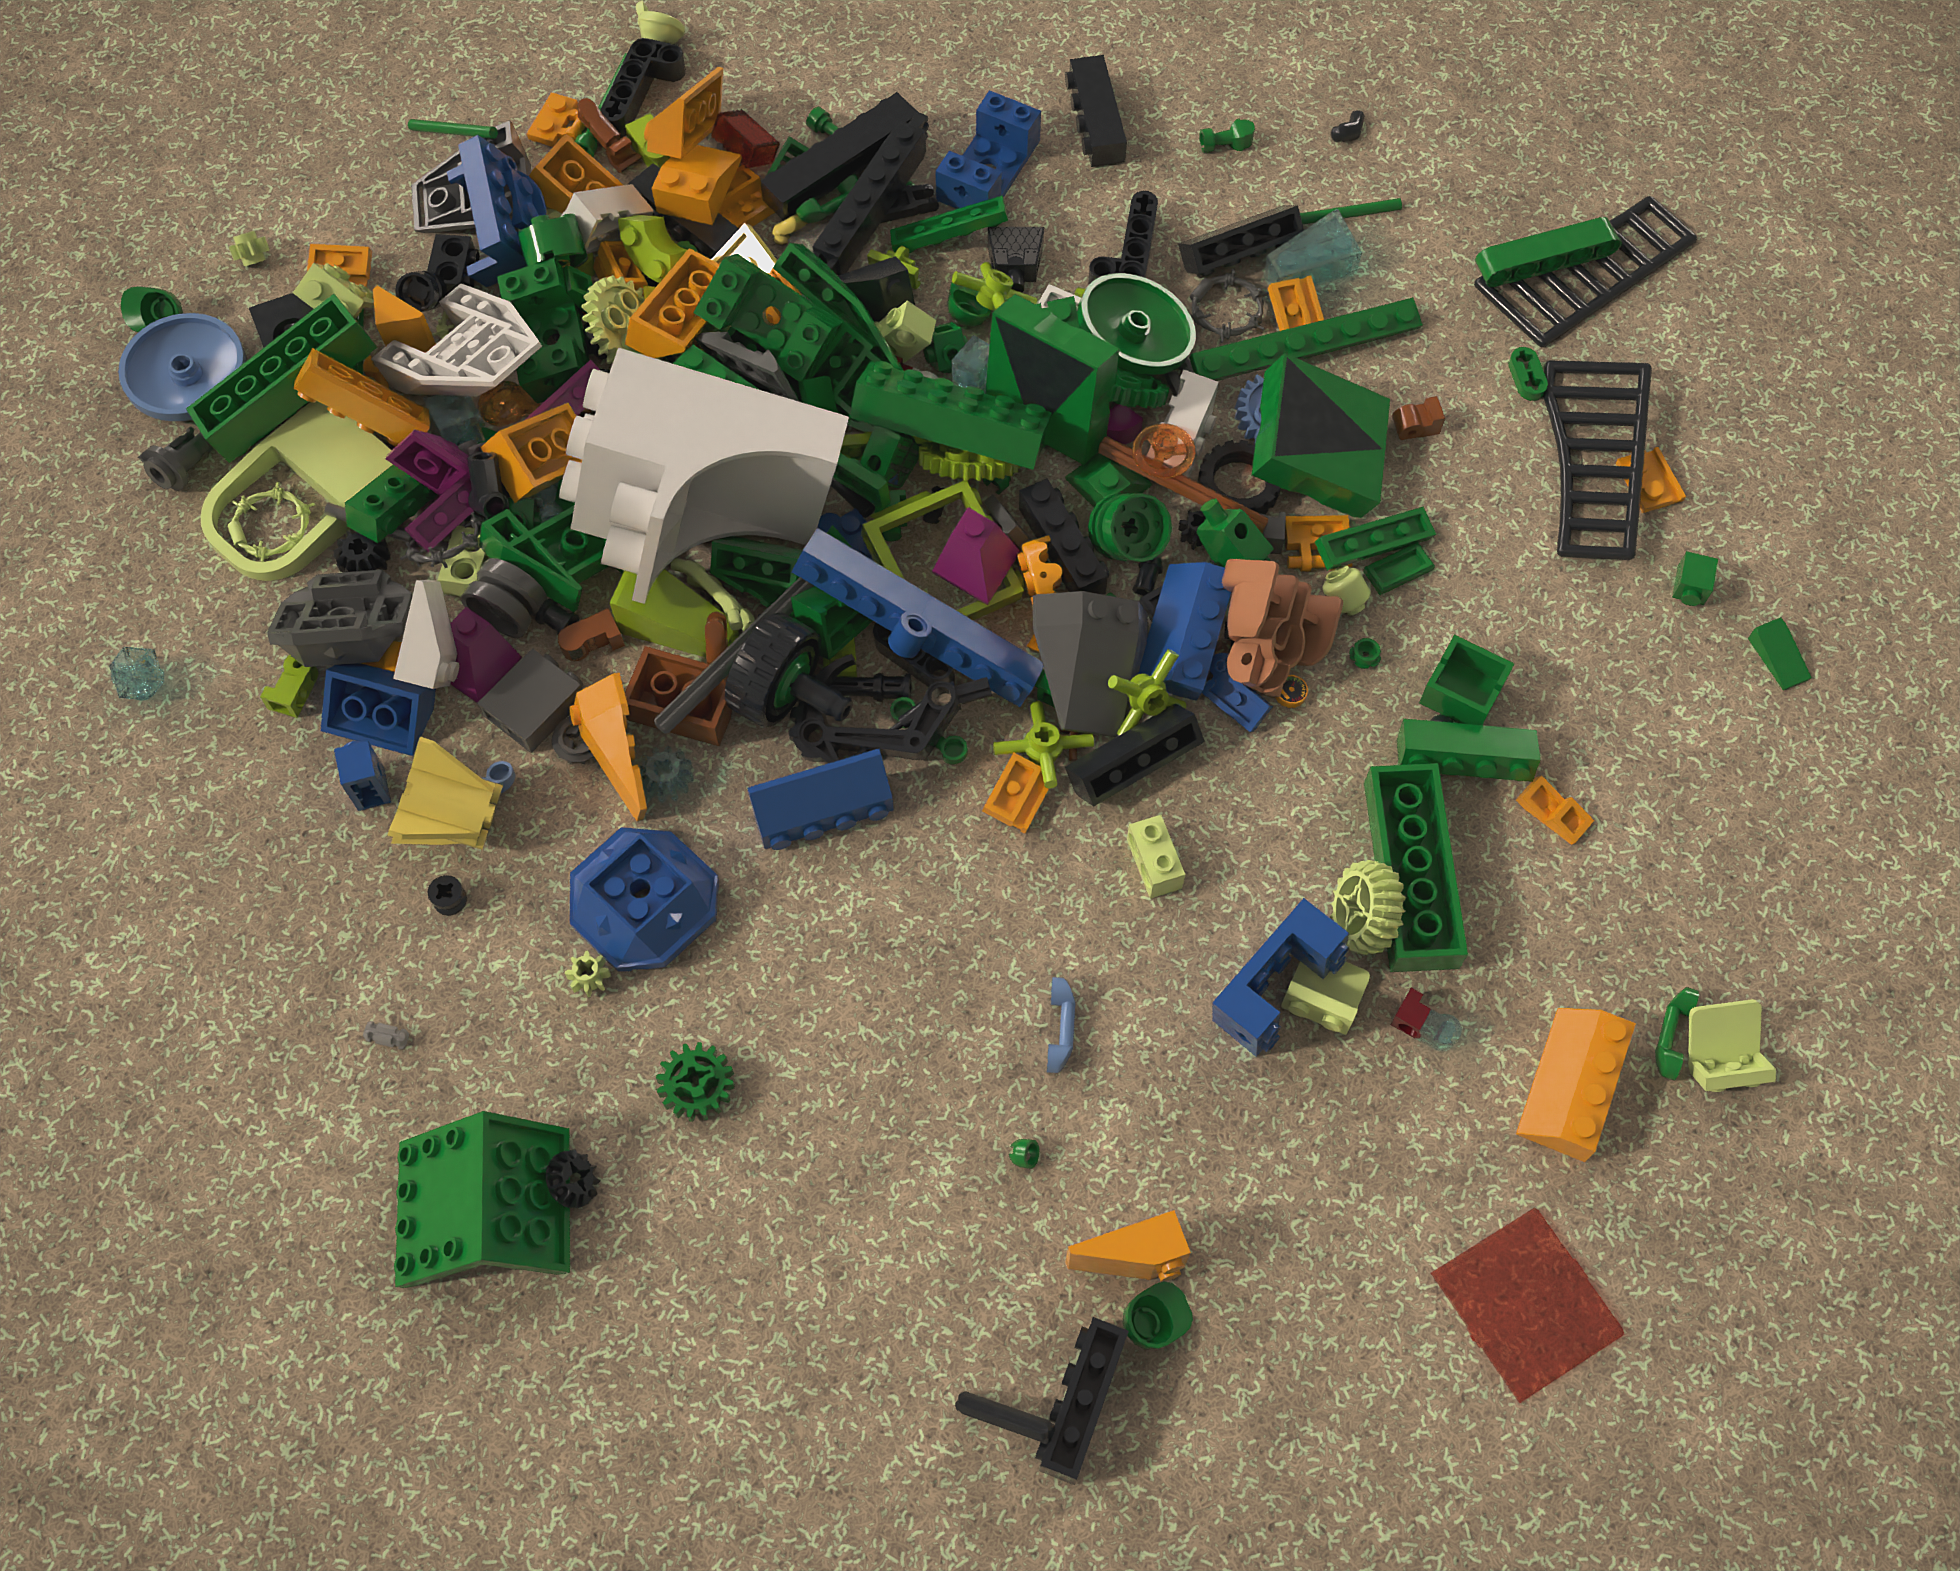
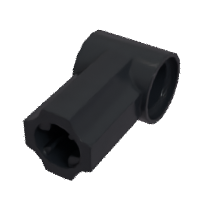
M494 452L471 454L467 458L472 488L468 496V503L473 511L490 519L509 509L510 505L508 498L502 491L498 455ZM491 498L490 505L486 507L488 500Z

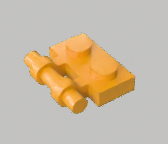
M551 92L527 132L528 140L554 147L558 140L566 133L575 141L576 137L582 134L585 125L578 118V101ZM569 121H574L572 126L566 128Z
M1348 515L1286 516V550H1299V556L1287 557V568H1300V571H1311V568H1326L1321 556L1311 555V550H1318L1315 541L1319 537L1350 528Z

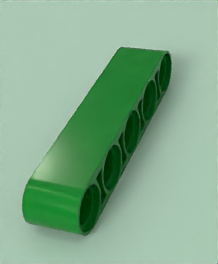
M1599 217L1490 246L1477 254L1475 263L1486 284L1489 287H1497L1608 257L1620 248L1622 242L1607 217Z

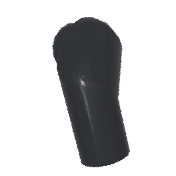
M1358 110L1353 111L1349 122L1334 126L1331 130L1332 140L1334 142H1349L1358 139L1362 131L1364 113Z

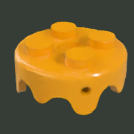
M1050 535L1022 544V552L1017 554L1021 571L1025 572L1023 575L1029 597L1036 594L1057 593L1054 590L1060 587L1062 583V568L1060 565L1045 563L1048 559L1047 543L1051 541Z

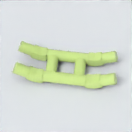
M675 558L671 562L672 570L687 575L688 584L706 590L723 607L731 630L742 629L744 632L755 621L752 613L748 609L743 608L722 587L721 582L717 578L708 575L701 564Z

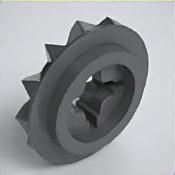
M571 716L562 720L554 729L552 746L558 757L566 760L570 765L572 762L585 764L587 760L595 757L586 743H580L574 749L575 744L569 738H577L580 735L578 725L573 726Z

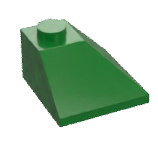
M1100 453L1093 456L1085 465L1082 464L1065 476V479L1093 507L1106 496L1119 493H1143L1152 486V483L1143 475Z

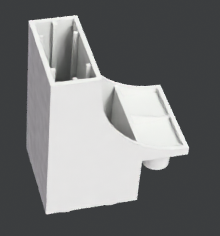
M618 348L610 373L593 369L591 372L583 407L594 410L596 413L595 415L586 413L584 417H575L568 439L566 455L582 459V463L572 460L568 461L559 498L575 502L571 529L607 539L601 564L637 574L632 600L645 604L653 583L663 569L676 557L702 543L729 536L758 535L776 537L807 545L819 523L837 466L849 417Z

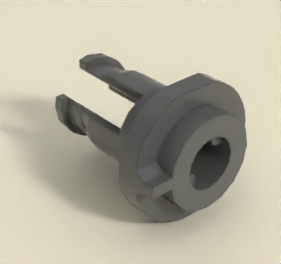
M190 426L184 435L175 438L165 448L152 445L140 454L138 458L144 463L145 472L154 483L163 489L171 488L175 491H180L189 482L186 472L195 466L206 452L210 453L213 447L205 440L201 432L194 436V428Z

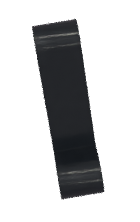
M648 38L637 39L632 43L601 107L602 115L620 133V138L627 135L625 125L635 121L654 78L675 82L685 76L686 68L682 49L675 44Z
M1139 191L1133 195L1121 259L1105 256L1094 258L1089 265L1088 285L1101 276L1114 273L1133 274L1146 278L1158 199L1155 194L1149 191Z

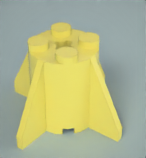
M420 737L412 767L406 780L405 791L402 793L397 812L388 831V836L393 837L391 844H464L483 850L488 830L483 828L490 829L496 811V805L494 804L498 803L503 785L480 778L435 741Z

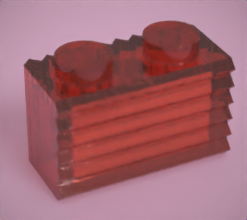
M737 109L736 111L718 113L711 133L712 139L715 138L716 142L723 143L726 151L741 154L742 159L740 162L741 165L745 166V169L773 164L780 145L772 135L742 109L740 111Z

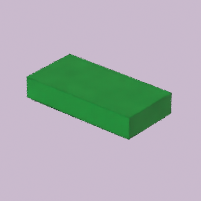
M1417 542L1364 567L1363 572L1378 594L1382 595L1433 571L1435 565Z

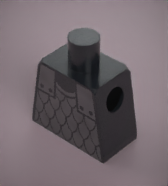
M988 227L987 247L993 270H998L1008 275L1013 280L1011 289L1023 293L1024 282H1036L1043 252L1044 227Z

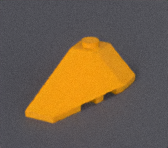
M614 673L577 692L574 705L570 706V716L573 726H579L582 739L636 821L644 820L647 811L639 766L632 765L631 762L635 759V742L633 735L626 734V715H629L621 676L620 673Z

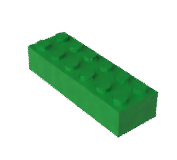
M335 294L327 298L186 408L205 440L229 463L235 458L242 456L258 440L268 436L276 426L285 419L292 417L299 408L308 402L297 394L298 391L294 389V383L312 348L349 368L369 357L371 352L378 348Z
M870 361L856 382L849 418L1034 470L1044 446L1052 412L1045 411L1044 407L1037 404L1024 405L1017 403L1009 396L988 395L977 387L964 388L956 386L952 381L945 378L931 379L924 377L921 372L908 369L903 371L893 368L890 363L884 361Z
M1438 763L1370 766L1364 782L1374 860L1391 866L1393 872L1399 873L1398 882L1404 884L1401 893L1406 897L1403 901L1405 912L1401 916L1403 925L1398 926V938H1392L1391 947H1387L1390 972L1460 969L1468 956Z

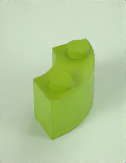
M634 215L618 218L620 238L629 257L646 276L660 283L687 249L681 248L671 239L665 227L664 217Z

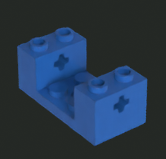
M989 90L976 109V135L963 155L948 151L935 171L936 199L938 202L959 209L1001 195L1004 198L1040 142L1041 110ZM985 164H992L996 167V169L986 166Z
M1303 898L1212 1002V1021L1254 1056L1257 1057L1262 1050L1269 1052L1280 1038L1277 1033L1281 1026L1279 1025L1280 1012L1261 997L1269 986L1267 980L1275 971L1280 974L1287 967L1292 959L1289 954L1301 961L1322 979L1329 972L1336 974L1347 960L1345 954L1349 950L1347 946L1349 932Z

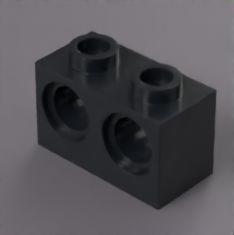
M436 234L427 270L436 272L443 278L447 286V295L461 283L474 288V279L468 276L466 267L480 261L479 250L475 249L471 236Z

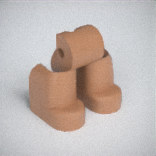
M1229 559L1226 562L1222 577L1223 587L1232 593L1227 627L1229 638L1235 642L1227 658L1228 673L1234 681L1271 698L1280 697L1283 684L1286 682L1292 667L1296 665L1312 666L1321 661L1331 649L1343 607V600L1337 596L1310 595L1312 589L1310 584L1299 582V579L1293 575L1278 574L1279 565L1274 561Z

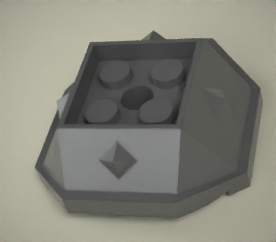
M383 570L317 574L307 582L308 587L294 592L280 603L267 631L270 645L280 646L304 667L379 662L393 640L404 634L412 593L401 584L392 581L391 576Z

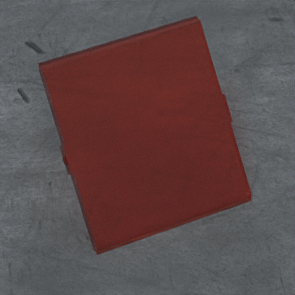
M1536 1208L1529 1210L1431 1272V1275L1467 1326L1466 1329L1470 1334L1471 1340L1476 1342L1479 1348H1482L1519 1403L1624 1335L1623 1328L1587 1278L1589 1277L1576 1259L1571 1257Z

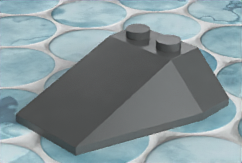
M509 120L495 126L498 131L497 137L495 139H483L494 144L505 155L510 156L516 163L517 170L529 176L531 173V163L513 123ZM459 150L411 185L415 232L431 233L475 228L468 192L458 183L451 184L447 176V171L462 164ZM505 185V187H503L506 199L508 200L511 206V213H509L510 219H512V195L508 185ZM419 187H423L425 226H422Z
M1084 591L1034 595L1033 631L1061 730L1118 737L1117 732L1128 715L1130 702L1127 694L1109 688L1108 680L1111 676L1115 675L1130 681L1138 675L1147 644L1148 613L1139 601Z

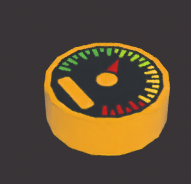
M1288 675L1286 682L1283 684L1280 697L1275 698L1284 707L1296 708L1305 702L1308 686L1302 678Z

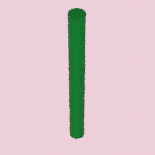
M410 119L408 121V128L412 131L470 137L479 135L482 138L495 139L498 135L497 128L493 126Z
M1401 198L1304 212L1300 213L1303 225L1401 210L1402 201Z

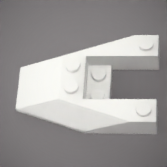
M461 283L439 301L455 329L429 351L424 353L393 340L371 359L389 386L405 394L479 396L496 387L539 350L542 345L511 302Z

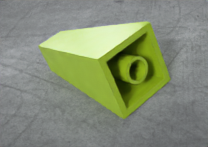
M663 569L653 583L645 604L633 601L632 597L637 574L624 570L610 601L620 633L706 658L705 625L707 618L712 612L721 611L665 569ZM727 619L729 647L739 637L738 630H731Z

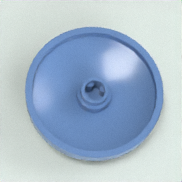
M182 313L159 319L139 331L124 349L120 358L118 373L123 391L139 411L159 420L187 421L192 420L186 408L244 364L247 359L238 336L226 323L205 314Z

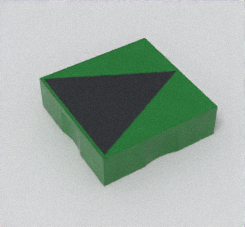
M1014 294L992 313L985 394L1009 396L1017 403L1024 405L1037 404L1044 407L1045 411L1052 412L1044 444L1085 465L1098 453L1100 442L1107 436L1110 416L1109 399L1115 384L1120 349L1083 329L1063 322L1051 312Z
M1284 353L1264 373L1260 404L1261 425L1256 437L1251 476L1288 491L1307 495L1320 504L1351 517L1362 518L1379 505L1381 501L1390 399Z

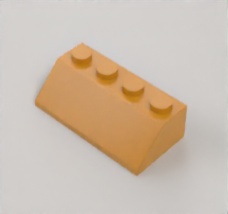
M722 67L714 69L646 124L644 138L648 141L647 152L681 159L718 127L721 113Z
M689 248L630 317L625 345L652 358L685 352L708 323L693 312L720 264Z
M313 348L295 379L294 389L298 391L297 394L301 398L311 403L318 401L328 406L327 410L337 417L345 418L347 416L357 421V426L368 433L373 434L376 431L384 435L386 441L395 447L414 429L427 433L430 428L428 409Z
M1558 1008L1516 1135L1586 1162L1596 1152L1636 1023L1603 1010Z

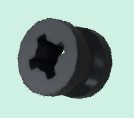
M449 875L439 876L428 887V898L440 914L447 916L455 915L465 907L467 894L457 878Z

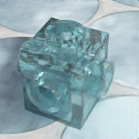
M123 646L109 665L111 681L115 684L119 698L135 699L138 701L147 700L155 695L165 681L164 671L160 668L155 649Z

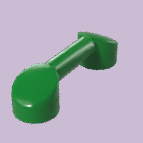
M856 174L846 178L837 187L841 195L822 206L814 197L807 200L796 210L797 215L805 223H815L823 220L838 210L859 178Z
M901 697L891 704L890 713L895 724L900 721L898 718L916 705L912 699ZM956 735L947 738L941 736L935 746L941 751L944 762L950 765L961 763L968 754L966 741Z
M1685 987L1666 1007L1655 1050V1060L1660 1075L1673 1081L1678 1077L1684 1059L1682 1053L1671 1050L1680 1014L1689 1017L1690 1010L1697 1005L1699 998L1698 990Z

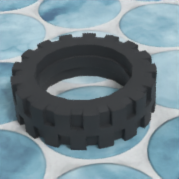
M1231 440L1226 441L1223 446L1216 445L1212 448L1210 454L1207 453L1204 456L1203 463L1200 465L1198 483L1259 514H1266L1269 508L1274 507L1281 487L1265 481V488L1260 494L1251 498H1235L1226 495L1218 488L1214 481V476L1221 466L1229 463H1245L1253 466L1255 443L1254 445L1248 444L1247 440H1240L1239 443H1234Z

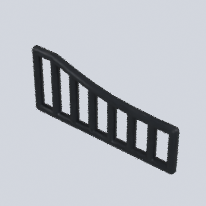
M1647 196L1623 213L1609 220L1622 242L1619 249L1639 266L1638 269L1628 274L1609 256L1595 260L1619 281L1608 289L1581 264L1568 267L1567 269L1597 295L1596 298L1588 303H1585L1554 273L1549 272L1538 275L1540 279L1576 310L1567 318H1564L1524 280L1509 283L1554 325L1545 333L1541 332L1494 287H1489L1483 276L1475 280L1474 286L1539 347H1546L1696 243L1697 235L1654 197ZM1650 210L1681 239L1670 245L1645 223L1639 215ZM1628 223L1660 253L1650 260L1617 229Z
M1547 361L1544 365V373L1548 386L1543 398L1554 432L1560 466L1561 497L1557 554L1560 557L1632 560L1636 556L1652 367L1649 363ZM1556 373L1638 375L1637 388L1555 386ZM1556 398L1636 401L1635 414L1560 412ZM1564 424L1634 426L1633 440L1568 438ZM1570 450L1631 453L1630 466L1572 464ZM1573 477L1629 479L1628 493L1573 491ZM1573 503L1627 506L1626 520L1573 518ZM1572 530L1624 533L1623 547L1570 545Z

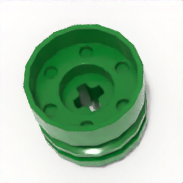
M1119 493L1106 496L1096 504L1090 514L1088 531L1096 551L1105 558L1118 561L1143 562L1153 560L1164 551L1170 541L1172 523L1166 506L1155 496L1143 493Z

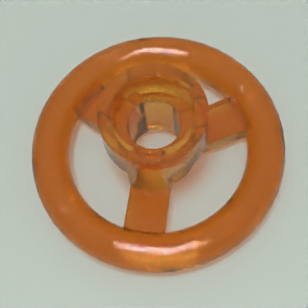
M1165 423L1151 425L1142 430L1135 438L1132 446V455L1136 465L1147 475L1162 479L1177 477L1186 472L1192 465L1196 454L1195 444L1191 436L1182 428ZM1178 438L1181 439L1184 444H1177ZM1146 439L1152 445L1155 454L1151 465L1142 456V445ZM1186 455L1178 466L1170 469H1161L1164 461L1172 456Z

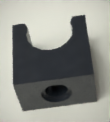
M293 293L249 307L263 348L313 310L311 306Z

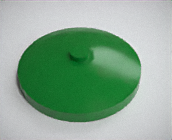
M1125 273L1101 276L1088 285L1079 301L1077 316L1080 328L1118 347L1120 351L1117 366L1126 370L1148 375L1171 372L1179 368L1187 360L1195 345V326L1186 307L1169 290L1147 278Z

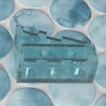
M1338 208L1267 255L1264 278L1268 285L1295 278H1306L1311 275L1314 286L1357 274L1362 251Z

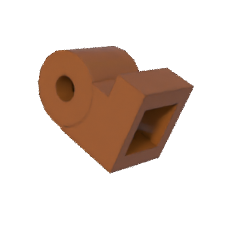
M1434 396L1425 398L1423 404L1401 406L1393 412L1392 420L1399 439L1407 440L1440 434L1445 416L1438 397Z

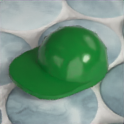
M951 282L947 307L952 319L961 326L975 327L981 325L989 317L992 310L982 306L977 301L976 296L979 291Z
M130 287L124 291L121 298L122 317L126 325L136 332L141 331L159 319L183 313L181 302L173 293L160 288Z
M1163 1281L1142 1291L1128 1303L1124 1309L1122 1323L1124 1329L1129 1331L1127 1337L1134 1345L1151 1350L1165 1347L1183 1336L1191 1328L1193 1315L1183 1292L1173 1283Z

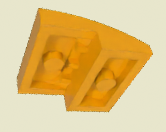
M744 164L738 167L718 213L740 229L744 223L753 227L775 212L762 200L760 177Z

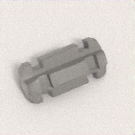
M370 1021L365 1027L363 1037L368 1042H371V1039H373L376 1044L389 1047L396 1045L398 1049H404L409 1039V1033L406 1029L398 1030V1027L383 1023L374 1024V1021Z

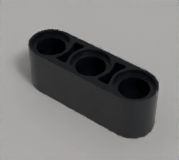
M875 623L873 636L876 649L880 654L907 673H911L913 677L927 687H930L931 684L937 681L955 682L954 668L922 649L918 652L921 655L914 659L904 658L894 653L888 641L882 640L885 635H890L892 631ZM937 670H944L947 672L943 676L932 675V673H934Z

